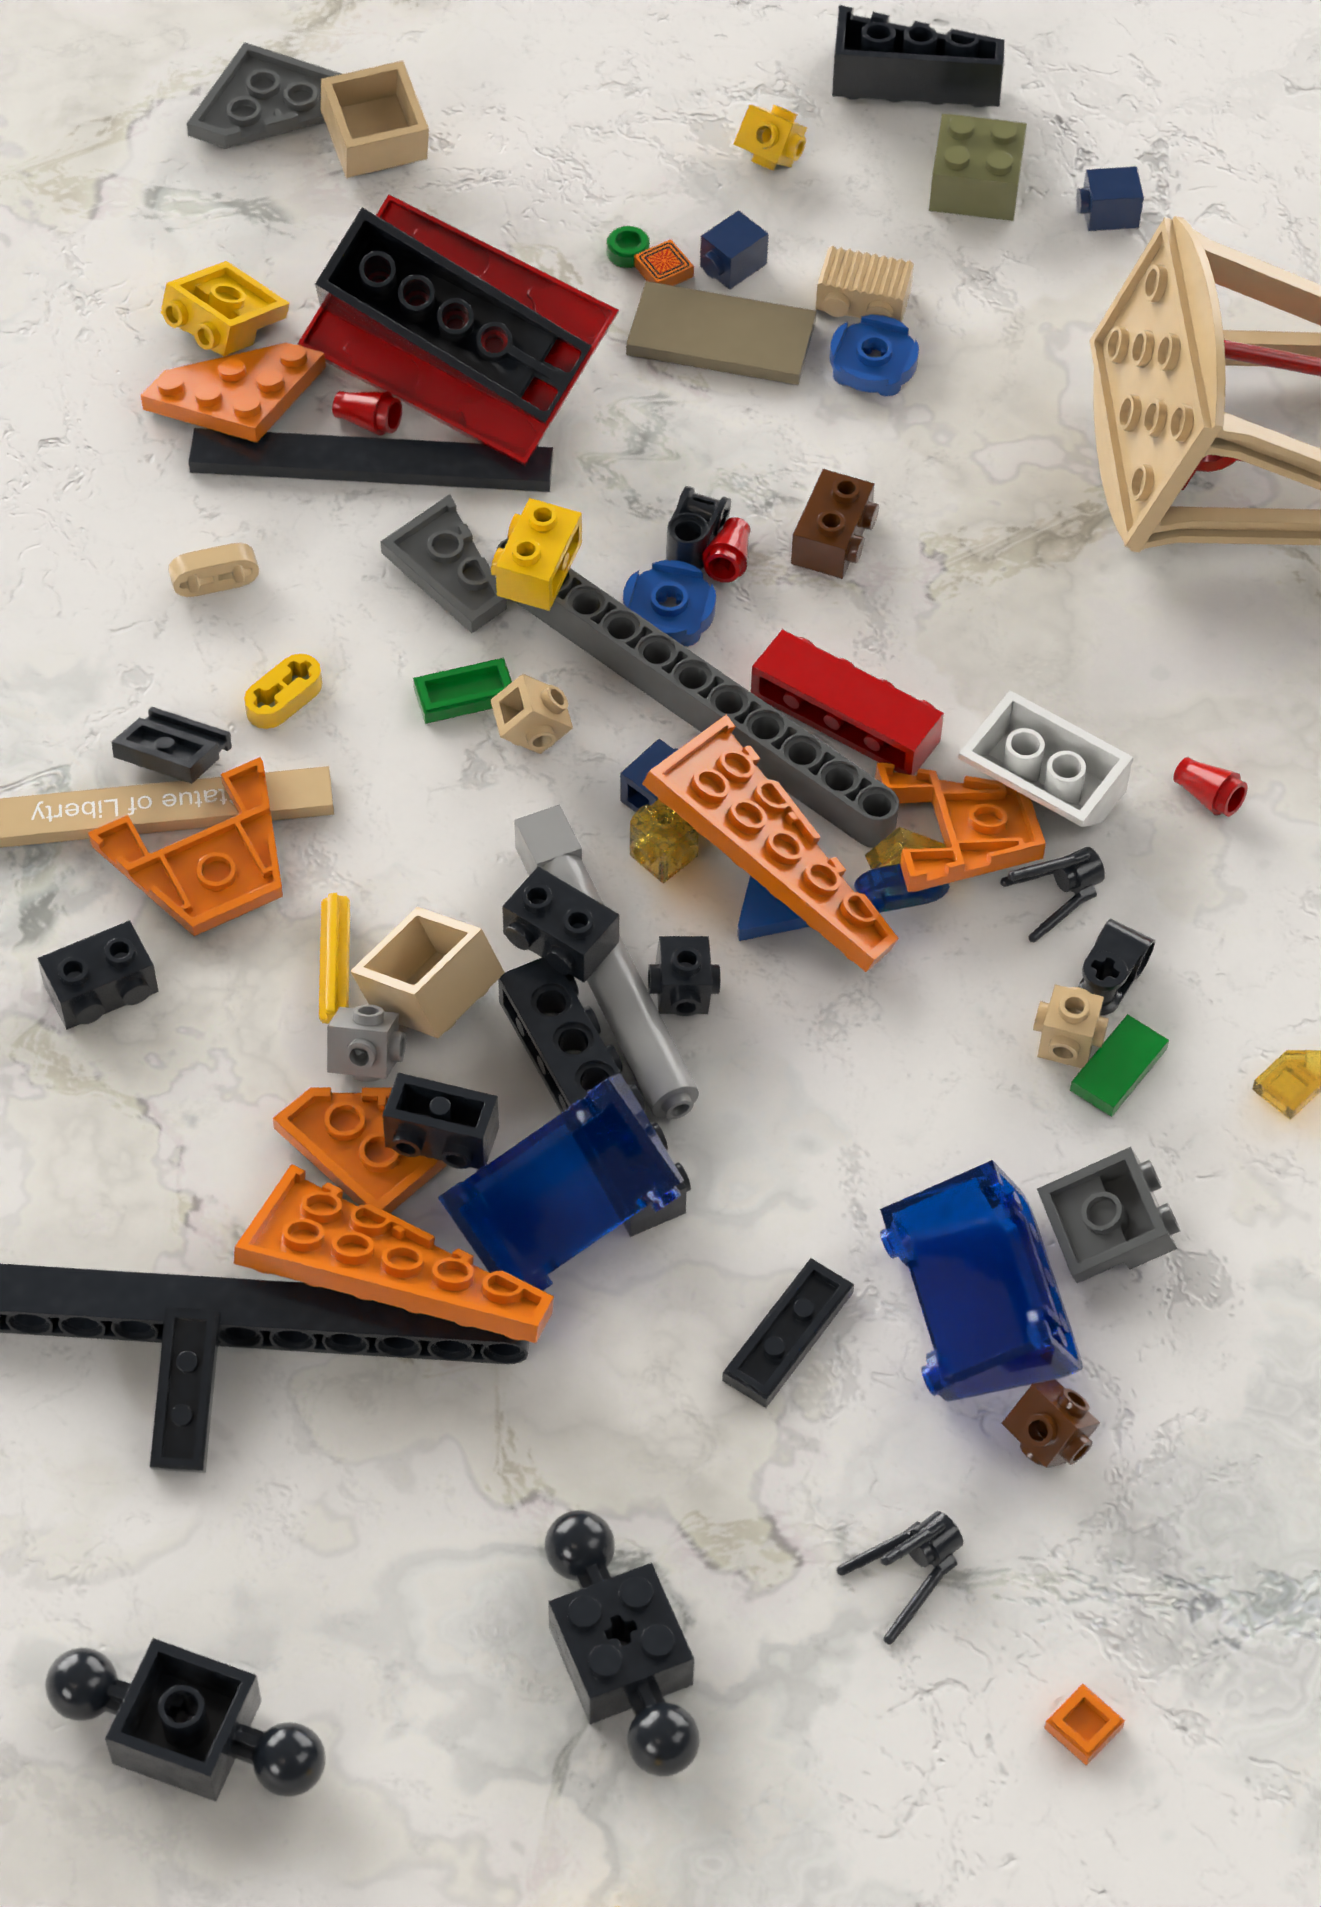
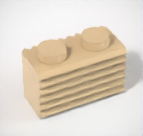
M834 246L828 248L818 280L815 309L825 311L834 317L847 315L861 318V316L883 315L902 322L911 294L914 263L911 260L905 262L902 258L896 260L894 257L888 259L885 255L879 257L877 254L871 256L868 252L862 254L859 250L853 252L851 249L845 251L842 247L836 249Z

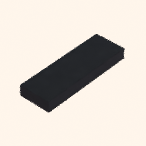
M810 1258L723 1371L722 1381L767 1408L851 1297L854 1291V1284Z
M165 1307L150 1468L153 1470L206 1473L221 1318L219 1310Z

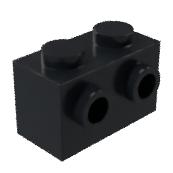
M539 866L502 906L503 934L506 935L514 946L521 950L529 949L547 960L548 964L557 972L563 975L570 974L583 983L619 943L618 913Z
M130 920L37 958L43 985L66 1030L80 1024L93 1023L106 1013L125 1005L138 1004L148 996L159 992L154 964Z
M398 1072L382 1115L385 1147L391 1148L407 1157H417L420 1155L441 1160L445 1164L457 1169H467L470 1167L485 1171L499 1130L498 1096Z

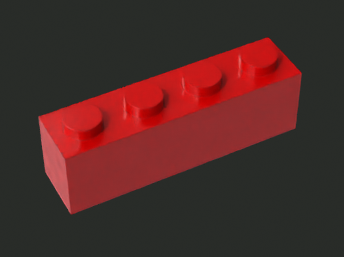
M782 629L752 665V694L770 706L879 763L895 764L894 771L898 773L915 775L918 768L923 765L941 741L943 712L936 709L931 703L925 700H918L895 688L889 681L878 679L862 671L850 661L844 658H837L816 647L806 638L797 637Z

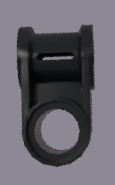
M686 486L680 495L676 510L668 522L666 560L686 562L702 570L704 567L703 552L729 518L731 499L724 496L720 500L697 494L693 487Z
M1111 918L1104 925L1094 947L1084 961L1082 967L1083 978L1078 986L1089 991L1091 994L1104 997L1100 1016L1113 1013L1118 1008L1134 980L1139 978L1146 967L1156 940Z

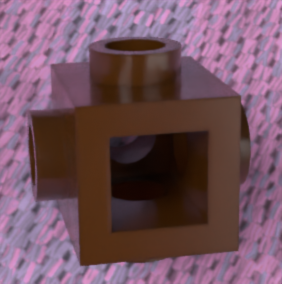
M1056 1379L1032 1384L1001 1424L1021 1443L1020 1449L1028 1459L1048 1468L1064 1463L1072 1465L1079 1461L1091 1448L1093 1442L1089 1437L1100 1425V1422L1089 1412L1090 1406L1080 1394L1069 1388H1064Z

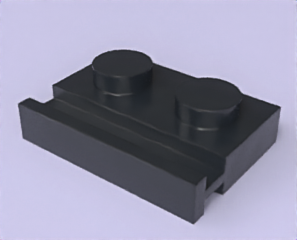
M151 707L148 710L149 716L146 719L139 717L111 741L114 758L191 784L220 759V751H229L232 748L229 731L155 707Z

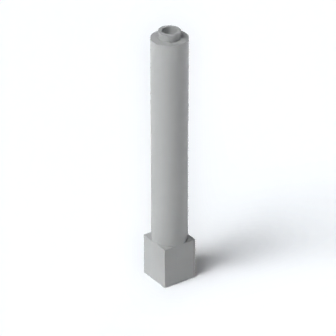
M560 805L514 820L515 848L528 875L539 866L604 905L582 862V848ZM619 935V943L591 974L587 982L653 1115L671 1120L678 1119L692 1110L699 1096V1091Z

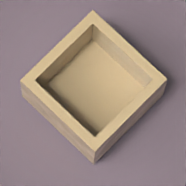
M403 60L321 79V112L346 178L427 159L429 127Z
M416 907L350 971L369 1005L379 1006L385 1012L399 1013V1024L435 1038H439L444 1032L451 1029L456 1021L479 998L483 997L489 988L505 973L481 928L420 907Z

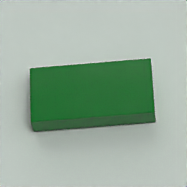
M504 658L413 678L414 691L425 724L493 709L491 699L512 683Z
M1127 1014L1105 1040L1102 1048L1100 1047L1071 1081L1070 1091L1112 1117L1167 1050L1169 1040Z

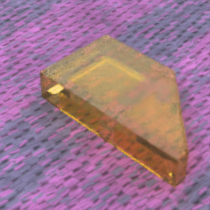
M898 827L865 854L870 869L903 880L904 877L900 866L902 849L946 847L942 842Z
M1286 1050L1254 1080L1252 1090L1291 1120L1321 1092V1050Z

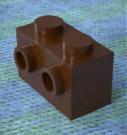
M822 469L793 533L791 564L843 579L850 562L857 564L860 559L865 538L862 537L864 530H872L879 512V504L873 503L875 483Z

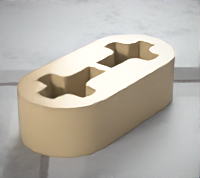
M231 543L188 552L173 559L168 568L175 593L184 597H196L239 588L250 584L259 575V567L254 550L251 546L244 543Z

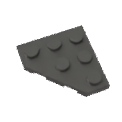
M244 42L186 123L188 136L223 148H229L323 123L325 120L321 112V79L341 75L342 73Z

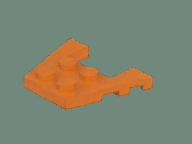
M261 757L221 774L222 784L239 815L153 853L148 852L128 815L88 832L90 843L98 853L193 936L283 897L264 763Z
M876 764L875 778L897 795L899 803L931 802L933 804L946 848L902 849L900 866L908 892H916L1044 859L1046 842L1032 801L1025 795L996 780L965 776L964 783L940 780L936 771L918 768L917 776L894 772L895 764Z

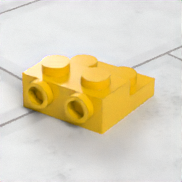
M224 261L166 283L160 313L170 327H179L181 330L195 336L196 342L201 348L205 350L211 349L222 356H226L254 345L257 329L287 318L290 303L228 261Z

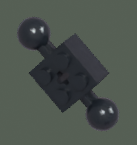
M575 1510L567 1512L558 1517L548 1529L544 1545L545 1554L553 1570L566 1579L577 1581L580 1589L548 1601L549 1629L586 1717L591 1725L632 1709L635 1717L628 1730L627 1744L634 1762L642 1770L655 1776L678 1774L685 1770L697 1755L700 1743L699 1730L695 1720L685 1709L672 1703H666L663 1696L693 1685L694 1657L652 1562L611 1577L607 1567L614 1555L615 1541L609 1525L600 1516L590 1511ZM620 1641H626L629 1644L621 1645Z
M152 1638L131 1684L119 1680L112 1662L101 1652L90 1648H76L63 1653L53 1662L48 1670L45 1682L46 1695L51 1706L63 1717L75 1721H87L100 1716L105 1711L116 1715L105 1737L112 1764L213 1801H217L235 1759L252 1764L255 1775L262 1786L279 1796L292 1797L303 1794L313 1788L323 1774L326 1760L325 1749L317 1734L307 1726L286 1722L275 1725L266 1732L250 1727L262 1702L257 1675L155 1638Z

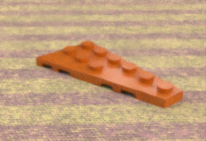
M727 714L648 772L642 783L643 786L689 823L700 835L707 838L726 854L737 866L741 867L763 885L775 898L788 906L812 929L819 932L838 948L850 961L867 972L891 951L899 939L867 896L854 892L842 877L846 872L844 866L837 857L828 859L817 844L821 838L780 783L768 780L758 768L757 763L760 757L751 746L743 748L732 734L736 726Z
M293 1164L290 1165L235 1245L234 1264L251 1268L263 1274H274L301 1281L312 1287H323L354 1295L362 1300H373L396 1306L411 1313H422L453 1321L461 1326L475 1327L502 1334L514 1340L537 1343L552 1315L554 1296L503 1270L489 1273L473 1265L474 1256L459 1248L453 1251L452 1254L434 1245L435 1236L372 1204L357 1206L343 1199V1189L329 1182L324 1184L322 1188L305 1179L306 1171Z

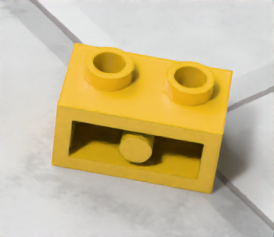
M529 498L522 514H515L511 520L508 530V542L505 548H498L492 560L491 574L496 576L497 596L550 611L582 544V513Z

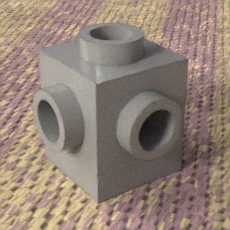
M360 1005L355 1008L339 1007L327 1026V1073L352 1075L354 1079L364 1082L377 1081L381 1078L387 1079L396 1062H402L406 1049V1034L399 1031V1013L385 1012L383 1008L376 1005Z

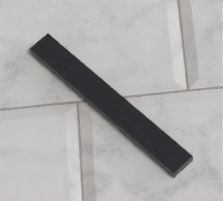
M194 428L188 463L190 473L550 492L553 447H537L526 466L482 443L266 432L256 443L211 429Z

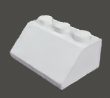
M1011 690L1004 696L958 754L959 760L1081 827L1102 823L1127 791L1133 761L1131 755Z

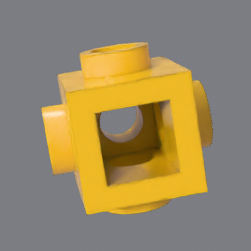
M749 104L733 145L753 153L751 161L774 171L777 164L791 168L793 162L797 161L804 151L806 145L804 135L807 127L794 122L797 114L774 104L772 110L769 111L765 108Z

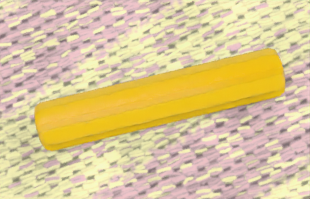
M329 893L327 898L321 901L319 1019L325 1024L330 1023L339 1007L349 1008L350 900L347 896H339L337 893Z

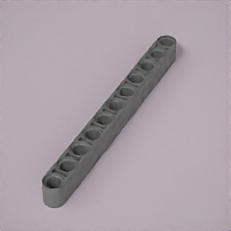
M508 538L500 542V544L497 546V549H504L508 542ZM569 569L550 611L516 602L700 732H703L727 714L736 726L732 734L743 748L751 746L760 757L757 766L767 779L779 782L787 793L860 844L870 848L885 847L894 839L899 800L889 787L573 569Z

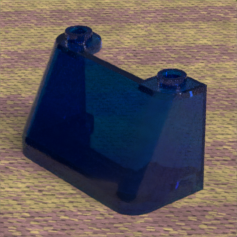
M620 1073L598 1084L587 1092V1097L577 1100L568 1109L498 1158L484 1165L463 1182H458L438 1196V1199L489 1273L503 1270L544 1291L554 1284L548 1274L649 1204L656 1213L681 1196L676 1186L684 1180L638 1100Z
M993 1160L880 1209L885 1224V1229L880 1231L882 1243L892 1259L899 1257L909 1268L934 1350L926 1354L927 1365L921 1367L924 1382L933 1396L939 1395L945 1401L950 1402L1048 1380L1062 1379L1083 1369L1080 1352L1032 1208L1021 1189Z

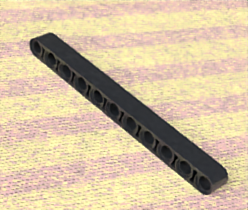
M0 1264V1333L162 1343L165 1307L219 1310L221 1318L218 1346L493 1364H516L524 1361L528 1356L529 1342L525 1340L510 1339L502 1334L475 1327L461 1326L453 1321L422 1313H411L403 1308L373 1300H362L354 1295L323 1287H312L304 1282Z

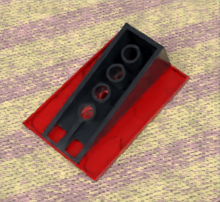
M388 194L376 215L363 207L360 209L315 283L320 307L297 345L323 352L325 362L382 392H390L393 397L399 398L400 401L464 436L485 444L526 466L603 337L607 334L619 310Z

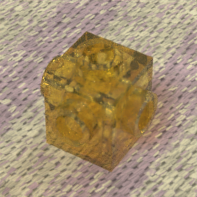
M659 799L652 805L646 804L633 815L630 821V856L663 884L698 857L699 833Z

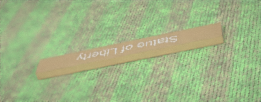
M329 766L265 772L272 821L334 815ZM221 777L196 779L192 784L185 781H172L0 798V848L89 839L88 832L126 815L130 817L138 834L212 827L239 815L225 790Z

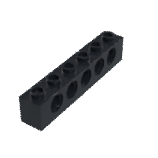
M539 958L505 972L498 979L499 1003L629 1236L632 1237L686 1214V1194L691 1190L687 1173L679 1162L673 1164L666 1152L668 1150L667 1141L660 1126L656 1122L650 1124L644 1114L645 1104L639 1089L634 1083L629 1085L626 1083L621 1074L623 1067L616 1049L612 1044L605 1046L599 1035L601 1029L595 1012L590 1006L584 1008L577 997L579 990L575 978L570 974L563 975L557 972L544 958ZM547 1012L559 1013L558 1015L554 1016L545 1015V1013ZM569 1050L581 1051L578 1054H568L565 1052ZM594 1088L604 1090L601 1093L587 1092V1090ZM623 1128L627 1131L622 1133H613L610 1132L609 1129ZM636 1167H644L649 1169L650 1171L646 1173H635L631 1171V1169Z

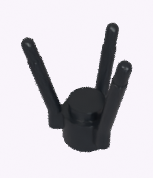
M1084 847L1062 858L1010 871L1007 877H1003L1000 880V884L1003 887L1054 874L1055 881L1062 891L1075 893L1070 900L1028 936L1030 942L1039 940L1079 905L1097 896L1094 885L1103 882L1105 871L1099 855L1093 848Z
M936 1511L923 1522L917 1521L904 1532L837 1567V1574L843 1576L880 1557L881 1563L888 1566L907 1554L921 1567H927L930 1564L934 1566V1569L885 1634L884 1642L890 1645L896 1640L942 1577L957 1566L958 1563L953 1553L963 1546V1537L959 1528L950 1517L943 1512Z

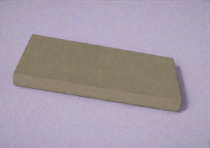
M645 281L626 343V355L799 385L816 323L817 311Z

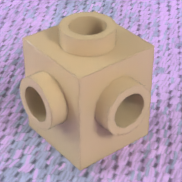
M521 674L491 699L499 735L514 745L542 754L573 729L568 711V700L563 691L554 685H548L525 674Z
M1055 984L1050 1003L1040 1001L1033 1026L1034 1031L1042 1032L1037 1057L1083 1068L1089 1061L1092 1046L1102 1048L1109 1022V1018L1100 1016L1104 997L1091 994L1083 988H1068Z

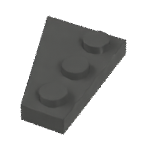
M450 494L380 541L381 553L471 633H474L507 609V599L497 596L496 577L491 574V568L485 557H481L473 542V535L467 524H463L459 517L456 504Z

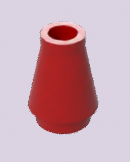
M339 391L333 400L332 413L336 418L347 420L374 434L383 436L386 433L392 434L398 429L402 418V403L399 398L393 397L388 391L350 393Z
M738 517L727 519L723 528L703 552L704 569L708 576L715 581L722 583L733 582L743 575L747 569L748 537L751 529L745 520Z
M1185 757L1181 760L1173 775L1175 783L1184 787L1216 816L1223 814L1229 817L1235 814L1243 804L1248 791V785L1241 780L1239 773L1197 762L1190 757Z

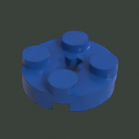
M861 316V323L852 324L849 327L848 322H846L835 331L831 339L830 363L833 368L832 376L840 385L849 386L864 392L879 393L882 396H894L901 390V385L913 377L917 369L919 355L917 340L915 339L914 342L908 335L909 328L902 322L888 316ZM873 350H878L881 352V357H870L866 354H871Z
M662 560L652 563L651 570L644 571L640 575L638 570L630 576L623 591V605L681 645L691 646L699 641L701 634L709 628L714 619L716 592L712 583L710 587L709 583L703 579V572L697 567L682 561ZM667 597L676 598L677 606L665 607L658 602L663 603L666 602Z

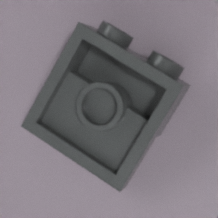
M1132 1147L1037 1188L1070 1273L1076 1283L1122 1263H1125L1129 1270L1177 1249L1172 1237L1173 1234L1180 1232L1177 1220L1169 1204L1166 1203L1159 1206L1153 1193L1162 1188L1157 1173L1150 1160L1140 1162Z

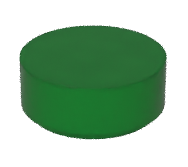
M634 226L616 228L607 237V257L614 265L622 268H635L634 255L650 249V239L647 233Z

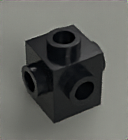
M659 936L656 962L648 966L649 994H657L659 1014H676L678 1016L708 1014L711 994L720 993L721 981L719 964H711L709 936Z

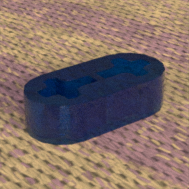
M900 864L869 870L861 874L854 883L855 891L865 894L879 913L937 901L950 888L949 883L916 892H908Z

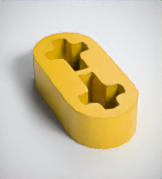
M307 654L291 655L251 685L244 697L246 715L250 723L258 728H275L316 697L322 688L319 662ZM309 675V679H303V677ZM292 676H298V678L292 681ZM262 702L263 704H265L258 708L259 703ZM275 702V706H273L272 708L268 706L269 704Z

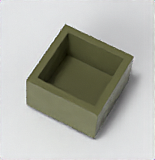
M942 113L932 173L929 211L1014 221L1027 123Z

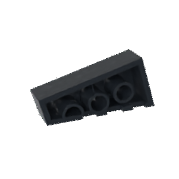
M839 5L832 96L853 100L866 98L882 99L891 102H928L934 105L946 103L971 105L973 107H1000L1004 68V39L951 29L947 34L937 33L928 23L914 21L912 26L908 27L889 23L890 15L873 12L871 18L853 15L852 7Z

